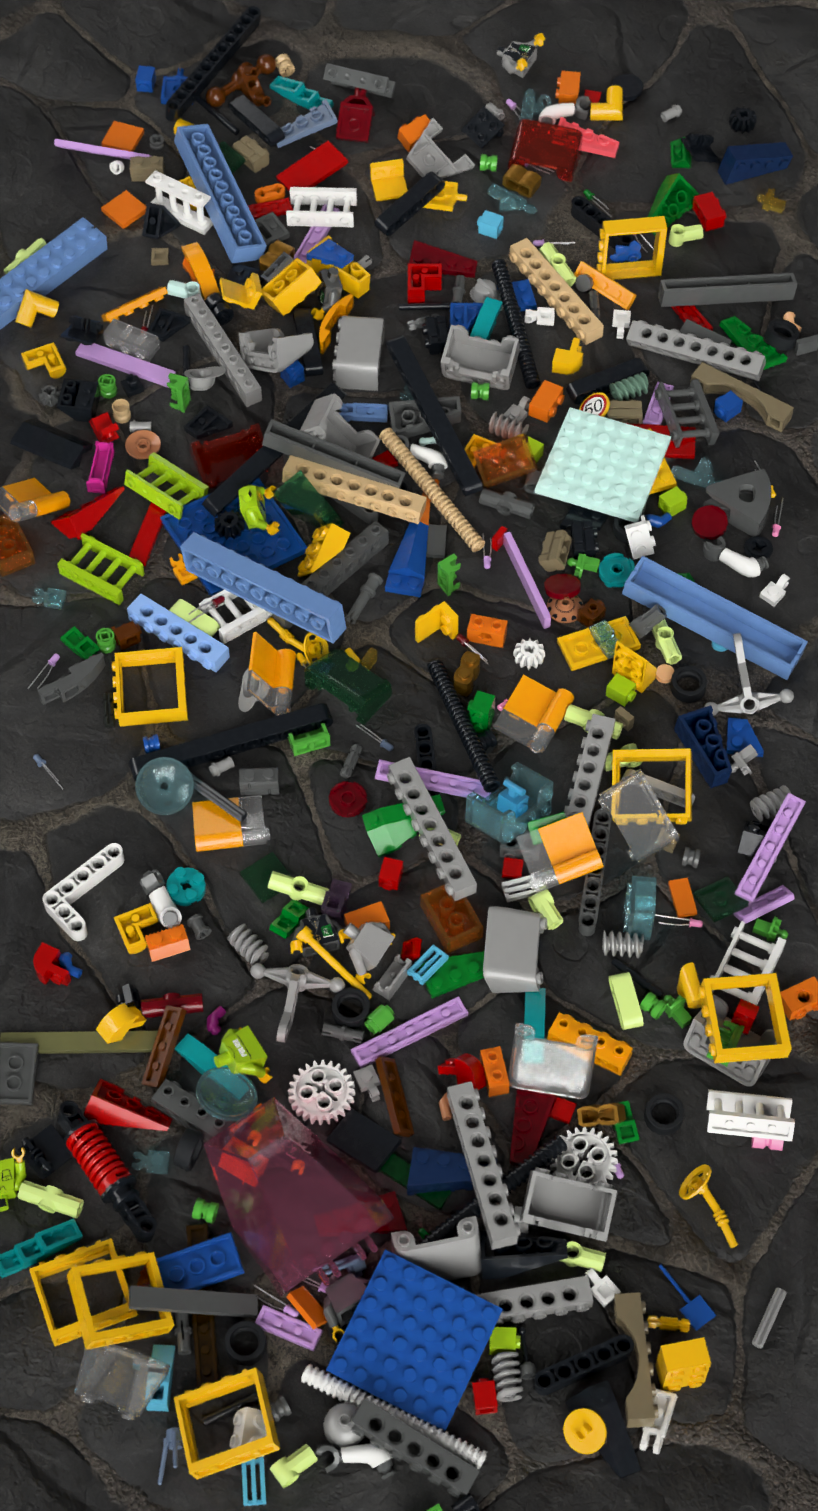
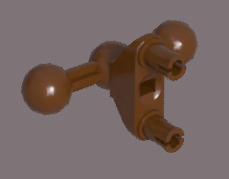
M263 54L257 59L254 67L249 62L242 63L232 75L229 83L221 88L214 86L207 90L206 101L212 107L222 106L225 103L226 96L237 89L242 91L254 105L269 106L271 99L264 94L257 76L261 73L266 75L273 73L277 66L276 59L270 54Z

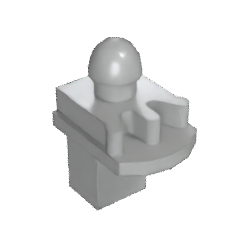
M751 744L731 756L734 760V763L730 764L732 768L731 773L736 772L740 768L744 775L752 774L746 763L758 756V753Z

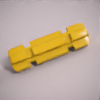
M649 1315L647 1318L648 1328L656 1329V1327H659L662 1330L672 1331L680 1329L681 1332H689L690 1330L689 1319L681 1318V1320H678V1318L665 1316L657 1318L656 1315Z

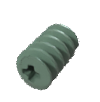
M641 372L633 377L630 376L627 379L616 381L615 384L611 383L609 389L615 400L623 401L624 398L625 401H628L629 395L634 399L635 393L638 397L642 395V392L647 394L649 383L646 374Z

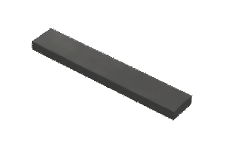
M130 1286L129 1309L256 1318L258 1316V1295Z

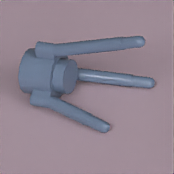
M358 1253L354 1256L350 1255L344 1259L314 1267L311 1271L316 1272L333 1267L325 1271V1275H329L346 1268L349 1274L354 1273V1276L357 1278L363 1276L362 1271L367 1267L362 1255Z
M180 1427L166 1430V1438H163L158 1485L162 1484L168 1447L173 1451V1467H178V1450L182 1449L183 1445Z

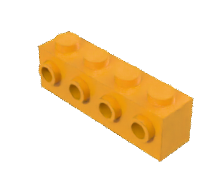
M559 1012L548 1031L547 1041L619 1076L622 1075L632 1056L633 1048L627 1042L618 1041L606 1032H599L587 1023H580L568 1014Z

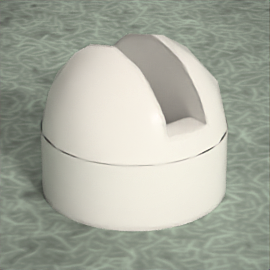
M120 160L111 162V172L114 174L123 172L124 163Z

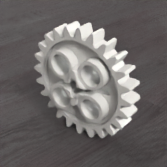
M324 1060L321 1061L320 1065L313 1061V1067L305 1064V1071L299 1068L300 1075H293L295 1082H289L292 1089H288L289 1102L292 1103V1110H296V1115L298 1117L303 1115L304 1122L310 1118L312 1125L316 1120H318L319 1125H322L323 1120H326L329 1125L331 1118L338 1121L337 1115L339 1114L345 1117L344 1109L351 1110L349 1103H354L352 1096L356 1095L355 1089H353L355 1085L352 1081L351 1074L347 1075V1069L341 1070L340 1064L333 1067L332 1061L325 1065ZM318 1077L323 1078L319 1082L314 1081ZM334 1087H340L338 1091H332ZM306 1094H312L309 1098L303 1097ZM324 1103H328V1104H329L328 1107H325V1108L320 1107V1106H321L322 1104H324Z
M575 1127L574 1134L567 1130L568 1137L560 1135L567 1145V1151H562L560 1156L557 1155L556 1159H552L551 1163L553 1164L550 1165L551 1171H555L553 1176H556V1172L569 1175L568 1179L576 1181L577 1177L590 1180L589 1184L596 1186L598 1182L607 1183L606 1179L613 1180V1175L610 1172H617V1168L614 1166L618 1164V1159L614 1158L617 1156V1150H613L615 1148L614 1143H609L608 1136L602 1139V1131L596 1135L594 1128L587 1132L586 1127H583L582 1132H579L578 1128ZM578 1144L586 1145L582 1150L575 1148ZM597 1154L604 1156L601 1160L593 1159ZM587 1157V1162L583 1161L582 1163H580V1159L585 1160ZM567 1161H573L574 1165L571 1167L564 1166V1163ZM586 1171L592 1172V1175L588 1178L582 1176Z

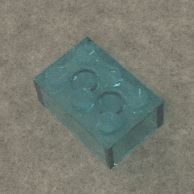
M632 876L631 883H627L623 931L629 932L631 938L634 933H637L640 939L644 933V940H651L655 918L657 877Z

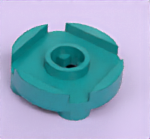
M621 553L606 555L599 564V577L606 587H623L634 570L635 564L632 559L624 557V554ZM614 568H617L618 570L622 571L618 573L614 572Z
M176 868L166 882V888L171 899L180 906H189L191 903L199 902L206 892L204 875L193 868ZM188 883L191 888L183 890L182 885Z

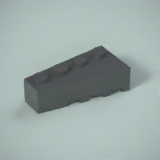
M460 397L437 398L450 424L460 423ZM414 400L389 402L390 424L396 435H404L409 439L431 432Z

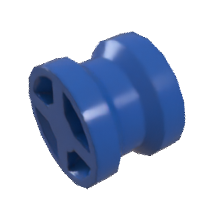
M154 734L149 738L147 736L142 737L146 754L161 750L158 734Z

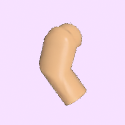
M790 311L786 312L783 320L793 323L800 333L802 327L795 324V314Z

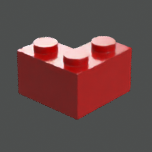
M408 264V303H425V290H442V264Z

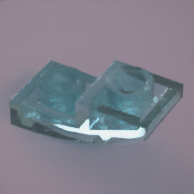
M606 620L590 626L589 630L604 655L608 659L613 658L615 644L618 640L615 637L614 629Z

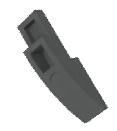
M103 653L92 655L80 663L73 664L68 668L69 675L62 676L57 681L45 684L40 689H37L41 703L44 705L59 697L64 703L86 689L99 676L106 665Z

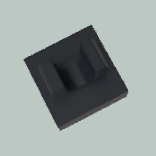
M127 375L126 379L121 381V386L128 398L144 392V387L137 375Z
M130 984L122 986L123 994L116 996L117 1004L125 1003L129 1007L135 1006L137 1009H140L141 1002L138 990Z

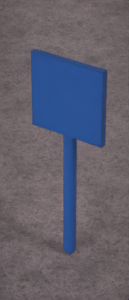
M662 1264L659 1265L661 1271L687 1302V1305L681 1308L680 1312L686 1319L690 1320V1324L695 1331L716 1316L700 1295L690 1301Z

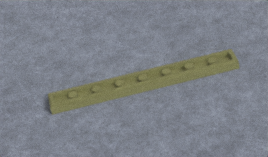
M98 1031L1 1032L0 1042L38 1043V1054L152 1052L158 1031H128L122 1041L107 1044Z

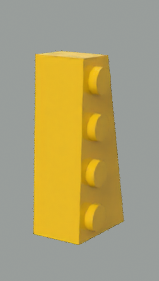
M328 235V236L325 237L323 240H321L318 244H316L314 247H312L309 251H307V253H309L310 251H312L314 248H316L317 246H319L320 244H322V243L325 242L326 240H328V239H331V240H332V238ZM312 258V261L307 260L306 262L315 273L334 267L333 265L322 264V260ZM352 261L343 268L334 267L339 271L338 276L343 290L358 299L369 291L370 274L358 262Z

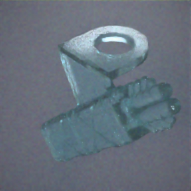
M530 88L525 90L519 120L520 127L529 129L533 114L540 115L542 110L546 108L543 104V98L547 100V107L551 105V99L547 94L541 95L536 103L534 90Z
M492 184L488 188V195L500 200L499 212L516 209L519 211L524 209V212L528 214H535L537 212L535 206L527 205L526 199L497 184Z
M707 456L701 459L695 471L678 465H674L671 471L675 479L704 488L723 481L721 479L715 481V477L710 476L715 470Z

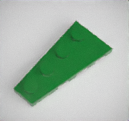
M736 316L720 322L719 326L737 347L745 348L752 353L757 351L765 356L766 364L764 370L787 361L788 357L785 354H779L776 348L763 341V337L759 334H753L751 328Z
M485 951L450 956L424 983L431 998L433 999L483 979ZM426 960V961L418 968V971L425 965V963H426L428 960Z

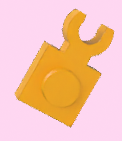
M178 554L179 561H174L172 557L170 558L173 573L181 585L198 578V576L186 571L182 554Z

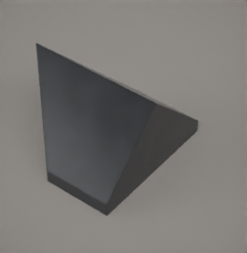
M147 202L142 236L160 239L181 226V223L164 205Z

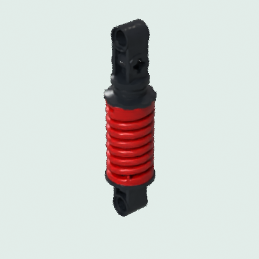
M64 1101L60 1105L57 1117L59 1125L66 1133L63 1144L72 1152L73 1157L81 1165V1169L85 1171V1175L89 1178L93 1187L98 1190L103 1203L113 1204V1209L120 1213L124 1223L128 1225L139 1242H150L154 1236L157 1222L149 1212L144 1201L140 1199L139 1191L134 1189L137 1182L136 1178L129 1173V1169L125 1167L121 1157L116 1154V1150L112 1148V1144L108 1142L104 1132L99 1129L97 1120H87L75 1102Z

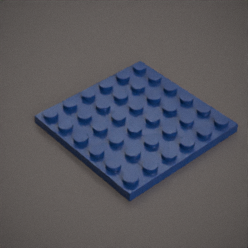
M259 478L251 484L266 489ZM210 494L183 506L182 518L180 520L169 513L160 517L163 526L180 551V546L195 532L272 570L305 554L307 546L273 498L267 499L265 496L267 524L270 525L274 521L280 524L277 528L280 531L275 535H270L267 529H249L245 522V529L242 531L241 537L235 536V539L229 537L227 540L225 536L220 538L215 531V518L201 505ZM239 496L224 510L230 512L233 509L234 513L239 511L241 516H243L240 511ZM198 577L211 597L224 590Z
M385 1249L326 1371L413 1416H417L419 1419H423L425 1422H429L431 1425H435L437 1428H441L445 1432L503 1309Z

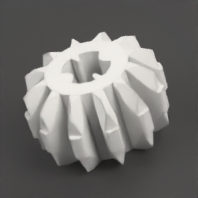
M531 638L528 641L522 639L521 643L515 645V650L513 651L516 664L520 663L521 668L527 666L528 670L531 666L536 669L538 664L542 665L545 657L543 644H539L538 639L532 641Z

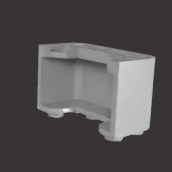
M343 315L342 319L338 321V329L340 330L336 335L338 346L335 345L334 356L337 357L333 359V381H336V384L341 389L378 391L381 350L385 339L384 318Z
M451 325L441 359L442 374L446 378L467 383L478 382L479 384L490 383L491 388L508 390L520 351L519 339L508 335L502 338L501 343L493 339L485 340L479 336H469L468 331L462 325Z
M335 393L316 399L300 431L372 459L380 442L375 433L371 430L356 432L336 411L341 409L343 402Z
M536 1167L535 1171L530 1170L520 1222L607 1242L617 1190L612 1189L613 1185L598 1182L597 1186L589 1184L590 1180L577 1177V1180L574 1181L568 1179L569 1175L556 1172V1176L549 1174L550 1170Z

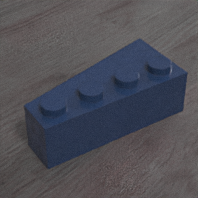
M785 142L728 146L718 173L725 185L786 169L791 162L793 154Z
M711 705L678 716L674 730L684 747L691 749L692 759L709 787L714 788L728 782L732 768L726 749L723 748V740L721 734L719 735L716 718L713 717Z
M413 1147L407 1196H412L416 1193L448 1190L452 1192L463 1189L466 1191L474 1190L464 1154ZM484 1161L479 1163L481 1166L489 1165L487 1162ZM486 1181L484 1183L488 1186H492V1183L494 1182Z

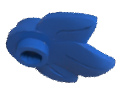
M634 240L629 246L616 245V254L611 255L610 259L614 262L638 261L642 256L640 251L641 244Z

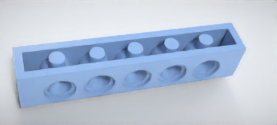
M140 594L127 607L130 621H133L134 624L138 623L146 632L153 633L162 642L171 644L173 648L182 647L183 653L187 654L191 660L200 662L208 670L211 669L217 672L230 658L229 647L143 594Z

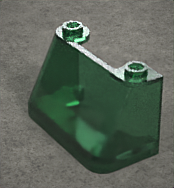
M301 470L274 493L275 498L293 517L318 528L330 523L341 528L344 524L322 494L317 492Z
M341 649L332 650L310 663L304 669L306 687L312 691L315 688L319 691L323 688L349 706L350 712L355 711L357 713L356 721L362 725H365L392 696L391 683L388 680L380 678L349 657Z

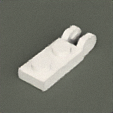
M656 1389V1397H653V1403L658 1405L659 1417L655 1418L654 1427H643L640 1450L645 1451L647 1449L651 1434L656 1436L653 1453H660L663 1438L666 1437L676 1404L677 1394Z

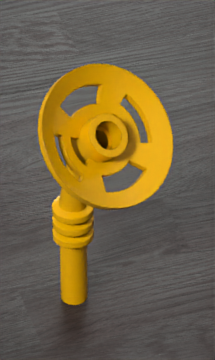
M273 617L267 620V623L280 634L279 637L286 644H290L304 652L310 665L321 667L326 663L329 654L327 640L308 632L303 644L295 639L294 635L288 629H284ZM311 635L316 636L314 640H309V637ZM312 658H317L319 661L316 663L312 662Z
M703 1164L686 1177L680 1187L679 1196L687 1200L698 1193L702 1194L712 1209L713 1217L718 1222L717 1226L721 1227L730 1248H734L738 1243L728 1224L729 1219H726L725 1211L721 1210L708 1189L707 1183L712 1169L709 1165Z

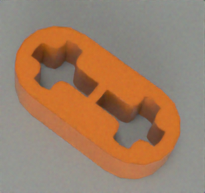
M279 183L255 190V201L257 203L279 200L285 197V187Z

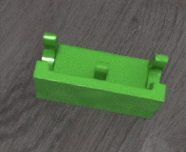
M170 373L168 376L170 383L167 382V386L171 388V399L178 402V404L170 403V407L185 413L191 401L188 377Z
M455 554L438 562L437 584L447 596H450L453 591L460 587V582L453 585V581L457 578L455 571L461 567V563L456 565L457 556Z
M322 723L320 729L296 736H293L292 732L288 733V741L293 755L297 756L330 746V735L325 723Z
M724 1021L723 1025L731 1030L719 1027L723 1049L736 1048L745 1026ZM708 1051L706 1057L713 1060V1056H711V1053ZM729 1062L720 1064L728 1066Z

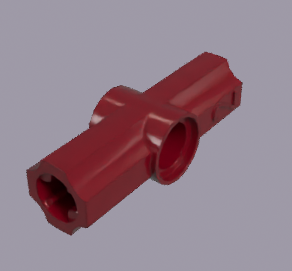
M167 993L162 998L141 1000L142 1015L145 1018L163 1016L166 1005L187 1010L186 1014L204 1012L202 993L190 995Z

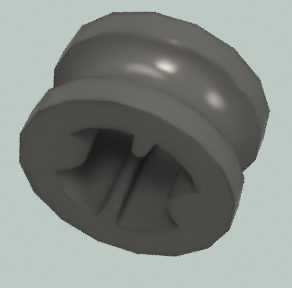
M154 134L150 137L149 141L152 149L159 150L163 148L164 138L162 135Z

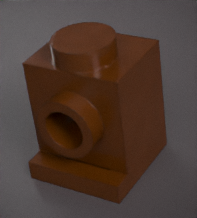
M591 598L578 610L577 621L587 628L596 626L605 617V604L599 599L595 601Z
M131 621L122 624L118 628H115V626L111 627L115 635V641L121 651L141 642L140 634L142 631L138 623L134 624Z

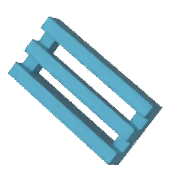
M433 944L407 970V975L412 976L415 981L418 980L419 984L423 985L449 959V956ZM434 952H436V954H435L430 960H428V961L425 963V965L416 973L415 971H416Z
M264 1457L241 1463L243 1505L266 1504ZM256 1464H260L261 1499L257 1500ZM247 1465H251L252 1500H248Z

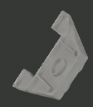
M434 118L430 120L419 140H417L409 152L406 160L422 178L431 171L443 179L473 169L475 164L466 154L452 163L433 142L432 139L443 130Z

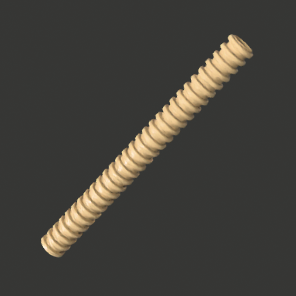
M392 428L384 429L379 435V439L382 440L383 444L389 448L392 455L402 464V467L415 480L421 490L425 492V495L438 508L444 518L448 520V523L458 532V535L461 536L464 542L468 544L472 552L481 550L485 545V541L478 535V532L468 523L469 521L465 519L464 515L458 511L459 509L455 507L454 503L448 499L449 497L445 495V492L435 483V480L432 479L429 473L425 471V468L422 467L416 457L412 455L411 451L393 432Z

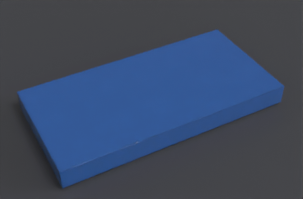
M231 1232L156 1259L164 1288L200 1290L245 1273Z

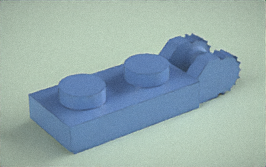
M344 403L340 409V415L347 422L352 420L387 423L388 404Z

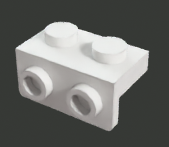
M644 515L640 516V522L624 526L633 560L655 554L653 546H656L653 535L650 536L649 531H652L649 520H645Z
M244 1407L236 1412L233 1419V1424L235 1425L234 1433L230 1439L231 1449L267 1436L261 1410Z

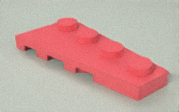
M563 117L560 118L552 139V144L612 158L616 157L620 144L619 141L605 135L594 134L593 130L589 128L585 130L575 122L571 124Z

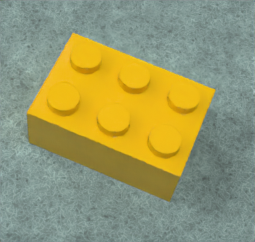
M296 258L262 288V297L270 307L284 316L290 313L298 303L302 302L310 292L316 290L322 282L309 265Z
M705 1338L687 1340L660 1347L655 1366L661 1390L676 1392L685 1386H689V1388L702 1386L711 1365Z

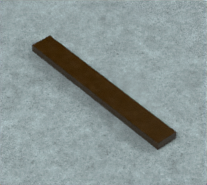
M207 1223L186 1226L187 1247L209 1240ZM212 1285L200 1289L201 1291H213ZM192 1314L197 1389L201 1388V1385L205 1383L219 1381L214 1315Z

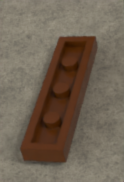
M166 1005L141 1084L159 1089L164 1082L187 1010Z
M380 1056L375 1062L394 1135L410 1137L415 1133L395 1059Z

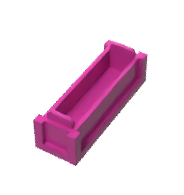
M96 441V450L89 481L86 482L88 492L105 493L115 453L113 442Z

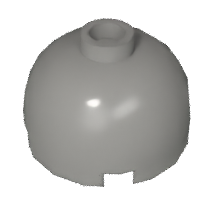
M336 1404L329 1409L324 1418L323 1430L325 1438L337 1449L358 1445L366 1437L364 1435L363 1437L356 1435L351 1431L352 1427L348 1425L357 1409V1406L354 1404Z

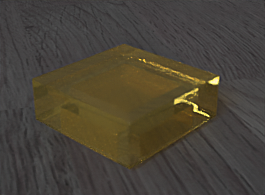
M371 647L361 660L362 671L367 674L377 661L376 649Z

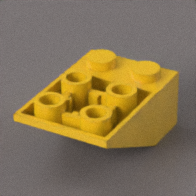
M333 523L316 528L312 535L314 539L305 551L307 555L299 564L297 576L301 577L315 572L341 552L346 545L350 533Z
M617 640L612 673L614 676L618 673L636 683L635 690L643 693L655 680L657 668Z

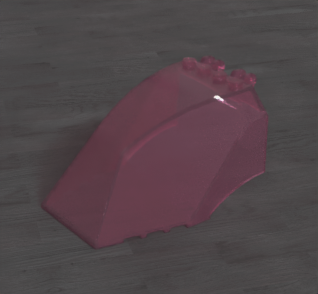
M274 1097L203 1143L232 1228L281 1297L315 1272L326 1286L330 1284L328 1276L321 1269L326 1264H328L334 1276L339 1278L341 1272L333 1260L351 1247L354 1248L361 1260H365L367 1258L366 1253L358 1244L363 1239L372 1252L378 1251L376 1244L369 1235L383 1225L386 1226L394 1219L383 1200L335 1152Z

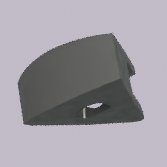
M765 469L729 478L706 487V493L712 498L705 501L703 506L714 505L720 507L725 511L730 525L752 537L760 535L767 520L771 500V484Z

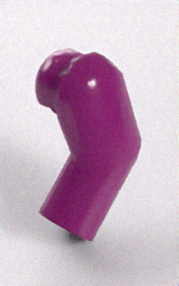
M219 1006L207 1017L206 1029L212 1035H217L221 1031V1027L218 1026V1020L226 1014L222 1006Z

